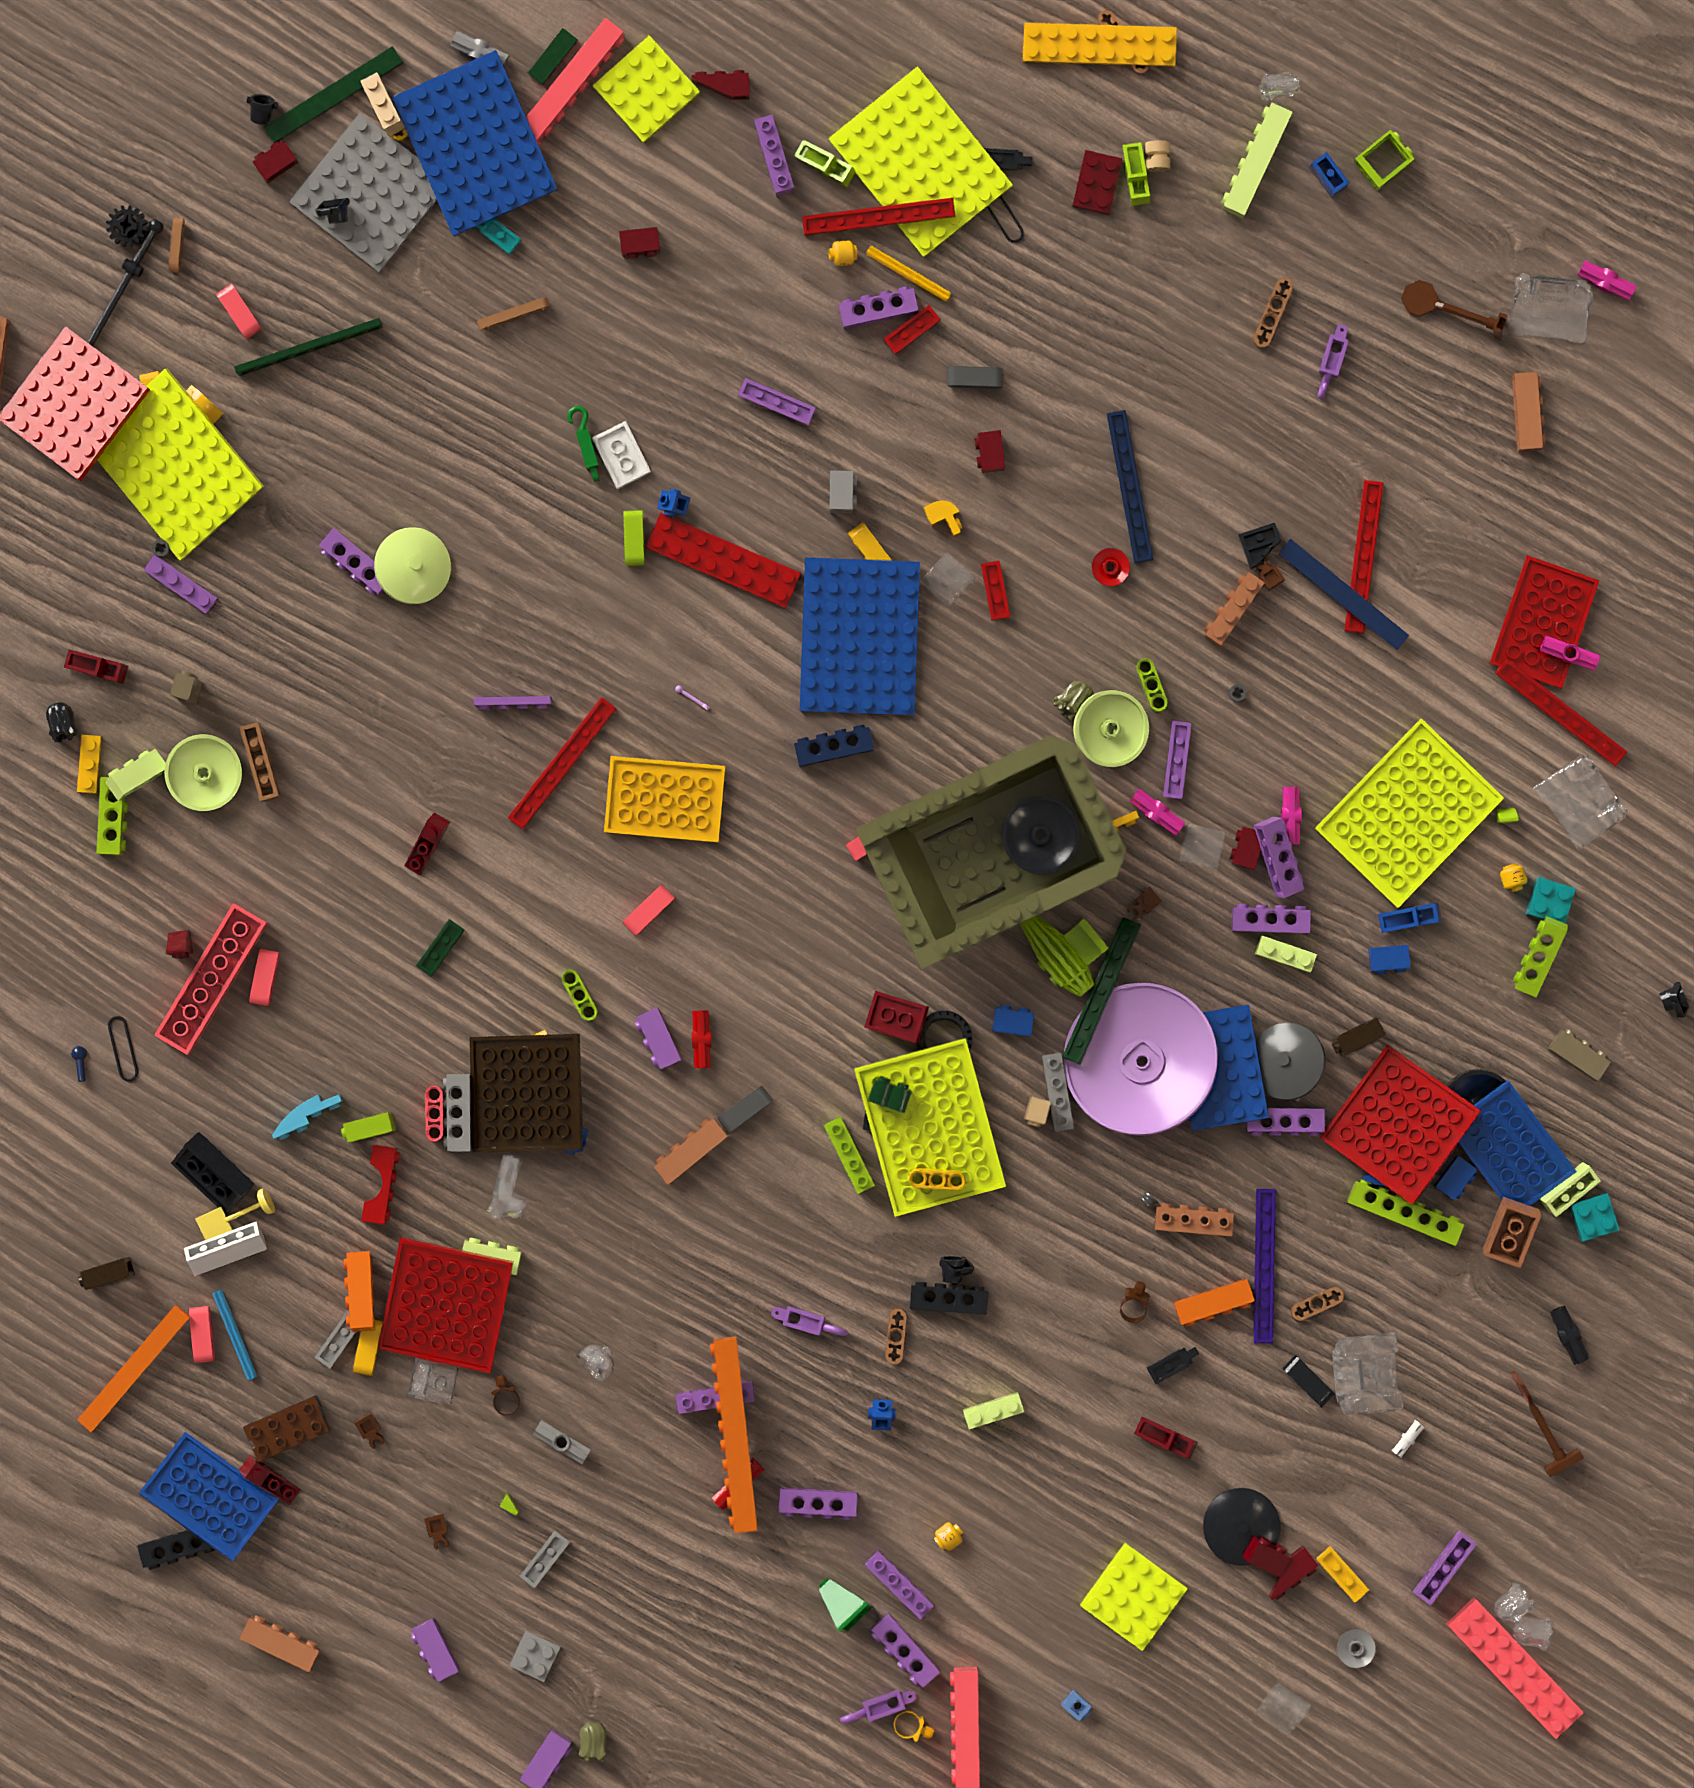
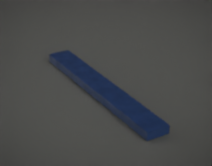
M1126 410L1107 413L1134 564L1153 561Z
M1292 539L1278 553L1394 649L1398 650L1409 637V634Z

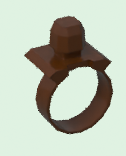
M1138 1281L1134 1288H1126L1125 1298L1120 1306V1314L1127 1322L1137 1323L1146 1316L1150 1295L1145 1292L1146 1285L1143 1282ZM1137 1299L1141 1301L1146 1311L1139 1318H1130L1123 1313L1122 1305L1126 1301Z
M505 1375L496 1377V1386H499V1389L493 1390L491 1394L495 1395L493 1399L495 1410L501 1415H511L518 1410L520 1397L514 1391L516 1386L507 1387L508 1381ZM510 1390L517 1395L519 1405L513 1413L504 1414L497 1410L495 1397L500 1391Z

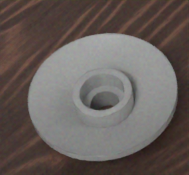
M1348 1630L1338 1640L1337 1654L1340 1660L1349 1667H1364L1372 1661L1375 1655V1642L1363 1630ZM1354 1644L1359 1646L1357 1651L1352 1650Z

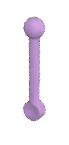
M682 686L675 688L677 693H682L706 710L710 709L709 706L684 691Z

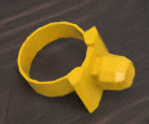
M902 1711L894 1719L895 1732L902 1738L913 1737L916 1742L920 1734L925 1738H932L934 1729L927 1725L924 1727L923 1716L919 1718L912 1711ZM902 1713H912L919 1719V1729L915 1734L903 1736L896 1730L895 1721Z

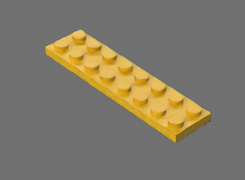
M1024 23L1023 62L1175 67L1177 27Z

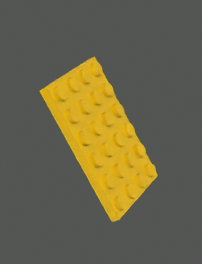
M611 756L604 833L719 843L725 766Z

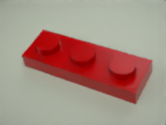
M928 305L883 340L894 355H896L940 322L941 319L932 307Z
M1000 561L981 564L991 621L1009 618L1010 612Z

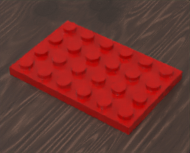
M1527 555L1489 664L1499 667L1508 658L1536 681L1562 689L1571 663L1540 652L1541 644L1545 636H1549L1577 646L1600 580ZM1568 648L1565 654L1568 658H1573L1574 651Z

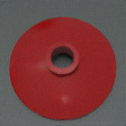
M1115 548L1101 550L1092 561L1093 576L1099 583L1105 586L1121 584L1127 578L1130 571V563L1127 556ZM1107 565H1113L1114 570L1108 571Z

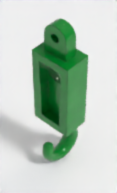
M574 406L568 411L567 420L572 424V415L575 412H581L583 415L576 435L587 471L591 470L593 480L597 482L600 481L596 468H599L588 428L586 429L589 418L588 412L584 407Z

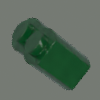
M880 1076V1078L875 1077L868 1101L905 1113L912 1093L909 1085L898 1082V1085L891 1083V1079Z

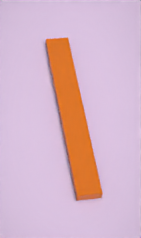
M176 1304L77 1421L92 1433L191 1316Z

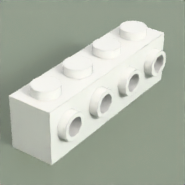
M257 1222L184 1248L186 1261L194 1276L267 1250L264 1235Z

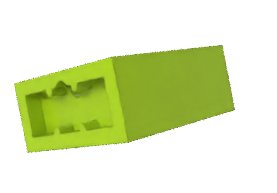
M1391 130L1353 161L1376 191L1381 189L1414 161L1412 150L1409 147L1405 148L1401 143V137ZM1388 140L1405 162L1382 180L1365 158Z
M392 1112L344 1123V1128H341L343 1139H347L348 1143L396 1131Z

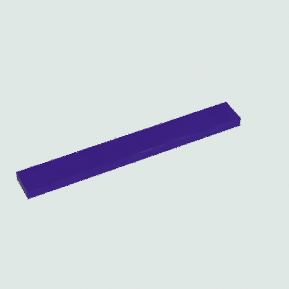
M1256 1189L1253 1343H1273L1276 1189Z

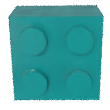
M1537 877L1525 915L1541 920L1548 916L1566 923L1576 888Z
M1608 1193L1576 1201L1569 1207L1579 1241H1586L1619 1230Z

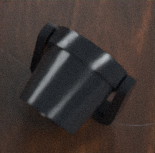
M264 94L247 96L246 103L250 104V120L255 124H268L272 109H278V102Z
M349 198L323 201L315 209L318 217L327 216L329 224L348 222V205L350 200Z
M1680 982L1674 983L1672 988L1659 993L1665 1011L1674 1010L1677 1018H1684L1686 1016L1689 1005Z
M944 1256L939 1261L942 1269V1280L946 1283H960L963 1276L972 1274L974 1266L964 1256Z

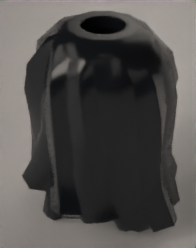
M64 702L54 703L48 707L46 719L50 728L49 735L54 742H61L66 739L68 741L72 740L73 736L77 735L78 730L74 724V715L71 707Z

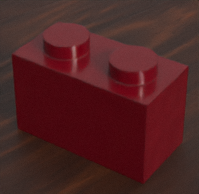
M284 140L282 142H275L270 146V150L257 154L254 157L255 160L252 161L267 184L299 163Z
M657 227L619 231L622 257L636 259L638 258L637 255L654 257L657 256L656 253H660Z
M1001 430L978 433V438H974L975 449H979L980 457H977L978 469L981 468L982 473L1005 471Z
M1243 826L1241 830H1237L1235 841H1238L1236 849L1232 848L1229 859L1232 860V865L1255 870L1261 847L1256 831Z
M1253 1536L1242 1555L1248 1563L1277 1577H1281L1291 1559L1287 1549L1282 1545L1277 1544L1275 1546L1265 1537L1258 1538Z

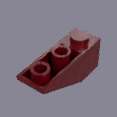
M735 70L733 73L728 74L725 71H715L714 74L696 72L695 75H691L692 82L727 99H750L749 73H745L744 70Z
M436 813L430 816L404 865L406 868L421 876L442 840L450 821Z
M190 930L168 933L166 955H170L175 959L189 958V954L193 953Z
M252 1455L248 1456L239 1469L245 1479L288 1505L293 1502L301 1490L265 1463L257 1462V1459Z
M1303 1545L1289 1555L1291 1559L1281 1577H1277L1269 1594L1271 1600L1274 1598L1276 1600L1280 1599L1286 1594L1285 1590L1289 1587L1295 1588L1301 1583V1578L1305 1575L1309 1577L1317 1571L1316 1567H1318V1564Z

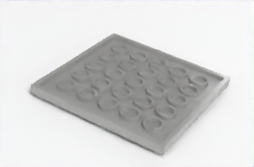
M359 113L289 203L380 273L436 203L437 199L419 158ZM349 198L348 222L329 224L327 216L318 217L315 209L323 201Z

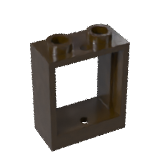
M1378 1017L1372 1018L1333 1038L1334 1043H1332V1047L1336 1054L1345 1056L1385 1036L1386 1033Z
M126 1257L80 1271L81 1276H78L80 1286L88 1290L134 1276L135 1272L130 1257Z

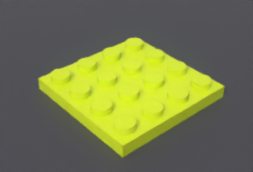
M650 35L592 85L643 143L700 94L696 86Z
M1124 1543L1080 1606L1143 1651L1188 1588L1127 1543Z

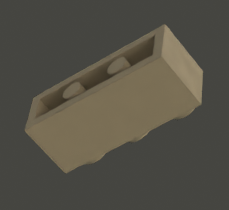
M182 671L181 674L176 673L170 695L178 700L197 704L202 682L198 680L199 677L185 671Z
M1566 1029V1031L1560 1030L1548 1047V1050L1594 1081H1599L1611 1063L1607 1060L1608 1056L1601 1051L1595 1052L1592 1050V1045L1587 1041L1576 1039V1034L1569 1029Z

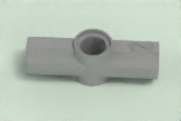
M458 31L454 34L450 47L467 54L473 60L497 50L481 39H473ZM497 50L505 68L509 55Z
M543 1420L540 1421L533 1433L534 1436L553 1446L557 1451L563 1452L583 1464L591 1449L572 1439L568 1434L562 1433ZM559 1437H564L567 1440L565 1447L557 1445Z

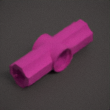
M1586 260L1577 275L1595 284V287L1599 290L1613 293L1627 301L1630 300L1636 288V285L1620 278L1616 272L1607 268L1602 269Z
M1545 636L1540 647V652L1591 671H1595L1600 658L1598 654L1549 636ZM1570 648L1574 651L1573 658L1566 656V649Z
M1282 787L1283 807H1281V818L1287 826L1286 833L1292 845H1300V825L1302 820L1299 787Z
M1138 789L1129 801L1145 813L1147 818L1157 825L1160 824L1175 836L1185 824L1183 820L1170 812L1167 806L1158 800H1154L1143 790Z

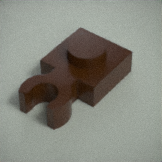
M1265 557L1263 559L1264 564L1257 565L1255 569L1262 571L1258 574V577L1265 582V587L1270 591L1284 582L1285 579L1274 564L1270 567L1268 566V559Z
M1149 887L1135 899L1138 905L1129 907L1127 912L1129 913L1133 909L1137 910L1138 915L1134 918V920H1137L1141 917L1143 910L1148 914L1162 900Z
M372 1412L354 1421L363 1439L370 1438L369 1444L371 1448L374 1449L376 1447L373 1442L375 1439H379L382 1444L384 1443V1437L377 1433L381 1430V1427Z
M444 1513L425 1518L429 1538L435 1536L433 1543L435 1550L439 1549V1541H443L445 1547H448L449 1542L443 1536V1534L448 1533Z

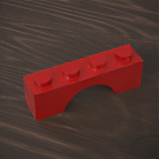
M373 1145L370 1164L380 1172L382 1188L374 1199L364 1202L361 1221L377 1224H386V1221H390L391 1209H388L389 1202H392L394 1197V1190H391L392 1182L395 1183L397 1178V1171H394L395 1163L398 1164L400 1152H397L395 1147Z

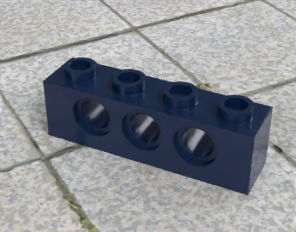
M865 725L853 727V731L846 732V729L835 731V735L828 736L827 733L816 735L817 739L809 740L808 737L797 739L798 743H794L799 767L874 751L869 727L865 728ZM855 736L858 739L857 745H848V737ZM836 740L839 743V748L831 750L828 747V743ZM813 744H817L821 748L820 752L816 755L809 751L810 746Z

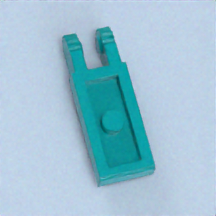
M496 219L486 222L484 226L476 227L480 230V233L509 255L512 254L522 241Z

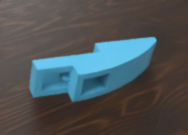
M341 1094L322 1101L320 1095H316L292 1110L277 1126L272 1134L273 1139L279 1138V1140L290 1137L289 1133L296 1130L299 1133L308 1129L307 1125L311 1124L308 1116L311 1115L312 1118L322 1115V1110L329 1108L331 1111L340 1107L339 1103L343 1102Z

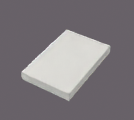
M626 421L592 437L617 490L651 473Z

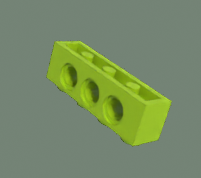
M101 777L96 854L122 855L123 851L126 850V840H123V834L127 831V821H124V816L128 812V802H125V797L114 803L111 802L110 795L112 792L105 783L109 777ZM112 811H116L118 814V818L114 822H111L109 819V814ZM115 830L117 837L115 840L110 841L108 833Z
M1548 916L1545 917L1544 921L1540 920L1536 929L1538 934L1536 938L1533 937L1529 944L1530 952L1528 955H1524L1521 961L1523 967L1520 972H1516L1513 979L1515 989L1533 997H1537L1568 931L1567 924ZM1544 936H1550L1552 937V941L1544 942L1542 938ZM1536 953H1542L1545 955L1542 959H1536L1534 957ZM1535 970L1537 974L1534 976L1527 975V971Z
M841 1116L824 1124L857 1194L875 1186Z

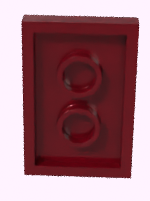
M1085 150L1072 207L1109 215L1122 158Z
M875 991L864 1028L918 1044L929 1007Z

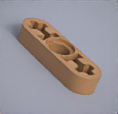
M174 217L169 256V272L180 273L185 229L184 218Z
M1338 1287L1328 1288L1294 1304L1291 1308V1315L1296 1320H1305L1341 1303L1344 1293ZM1333 1290L1336 1293H1340L1337 1301H1335L1334 1299L1328 1300L1330 1304L1326 1305V1300L1322 1296L1323 1294H1326V1297H1329L1332 1295ZM1315 1298H1320L1323 1302L1320 1309L1312 1307V1301ZM1306 1302H1308L1309 1308L1313 1311L1310 1314L1309 1310L1304 1311L1302 1317L1295 1315L1298 1306L1301 1309L1307 1307L1305 1305Z
M899 1308L891 1311L888 1324L885 1357L887 1362L893 1365L901 1362L904 1349L907 1316L905 1311ZM897 1312L904 1316L899 1321V1326L903 1325V1329L891 1328V1324L895 1325L896 1323L892 1316L896 1315ZM893 1331L901 1333L902 1338L899 1342L891 1340L890 1335ZM889 1344L901 1345V1349L897 1348L896 1350L900 1357L896 1358L895 1361L888 1357L893 1352V1347L889 1348Z

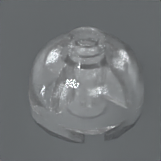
M591 1344L583 1348L576 1355L582 1367L585 1365L589 1370L587 1372L600 1382H604L614 1369V1360L611 1357L613 1353L607 1346L601 1347Z

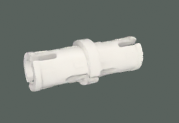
M1415 1420L1408 1431L1401 1435V1440L1392 1451L1402 1458L1410 1445H1414V1440L1425 1427Z

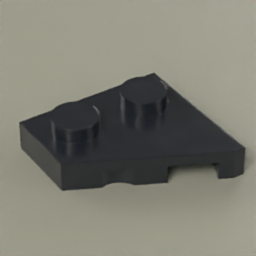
M1275 523L1238 535L1250 570L1254 569L1281 542Z

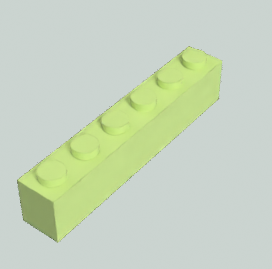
M1271 103L1270 107H1265L1261 116L1264 118L1262 125L1257 124L1253 133L1256 135L1254 142L1249 141L1245 150L1248 152L1246 159L1241 158L1237 167L1240 169L1238 176H1233L1229 184L1232 186L1230 193H1225L1221 201L1224 204L1223 210L1244 218L1292 115V111L1274 103Z

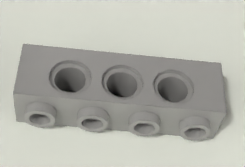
M1062 1054L1043 1055L1041 1057L1048 1099L1051 1102L1050 1111L1054 1132L1074 1129Z
M446 1074V1078H443V1090H447V1097L443 1098V1108L447 1109V1117L443 1118V1126L447 1128V1136H444V1148H447V1151H472L470 1074ZM455 1088H459L462 1091V1096L459 1099H455L452 1096V1091ZM455 1107H459L462 1110L460 1118H455L452 1115ZM456 1126L460 1127L463 1132L459 1138L455 1137L452 1133L453 1128Z

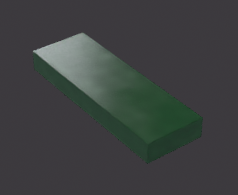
M562 28L528 71V74L544 85L577 43L578 39Z
M448 919L416 966L432 977L465 929Z

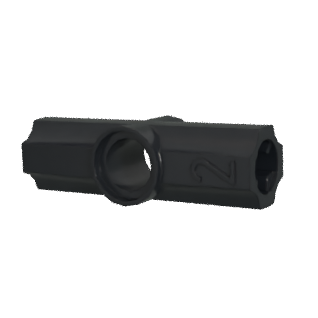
M1564 1305L1550 1311L1553 1322L1558 1330V1337L1562 1345L1566 1347L1573 1365L1580 1364L1589 1359L1581 1341V1334L1576 1324H1573L1566 1306Z

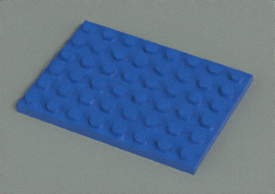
M497 50L392 97L453 237L558 190Z
M805 557L800 711L914 715L920 562Z

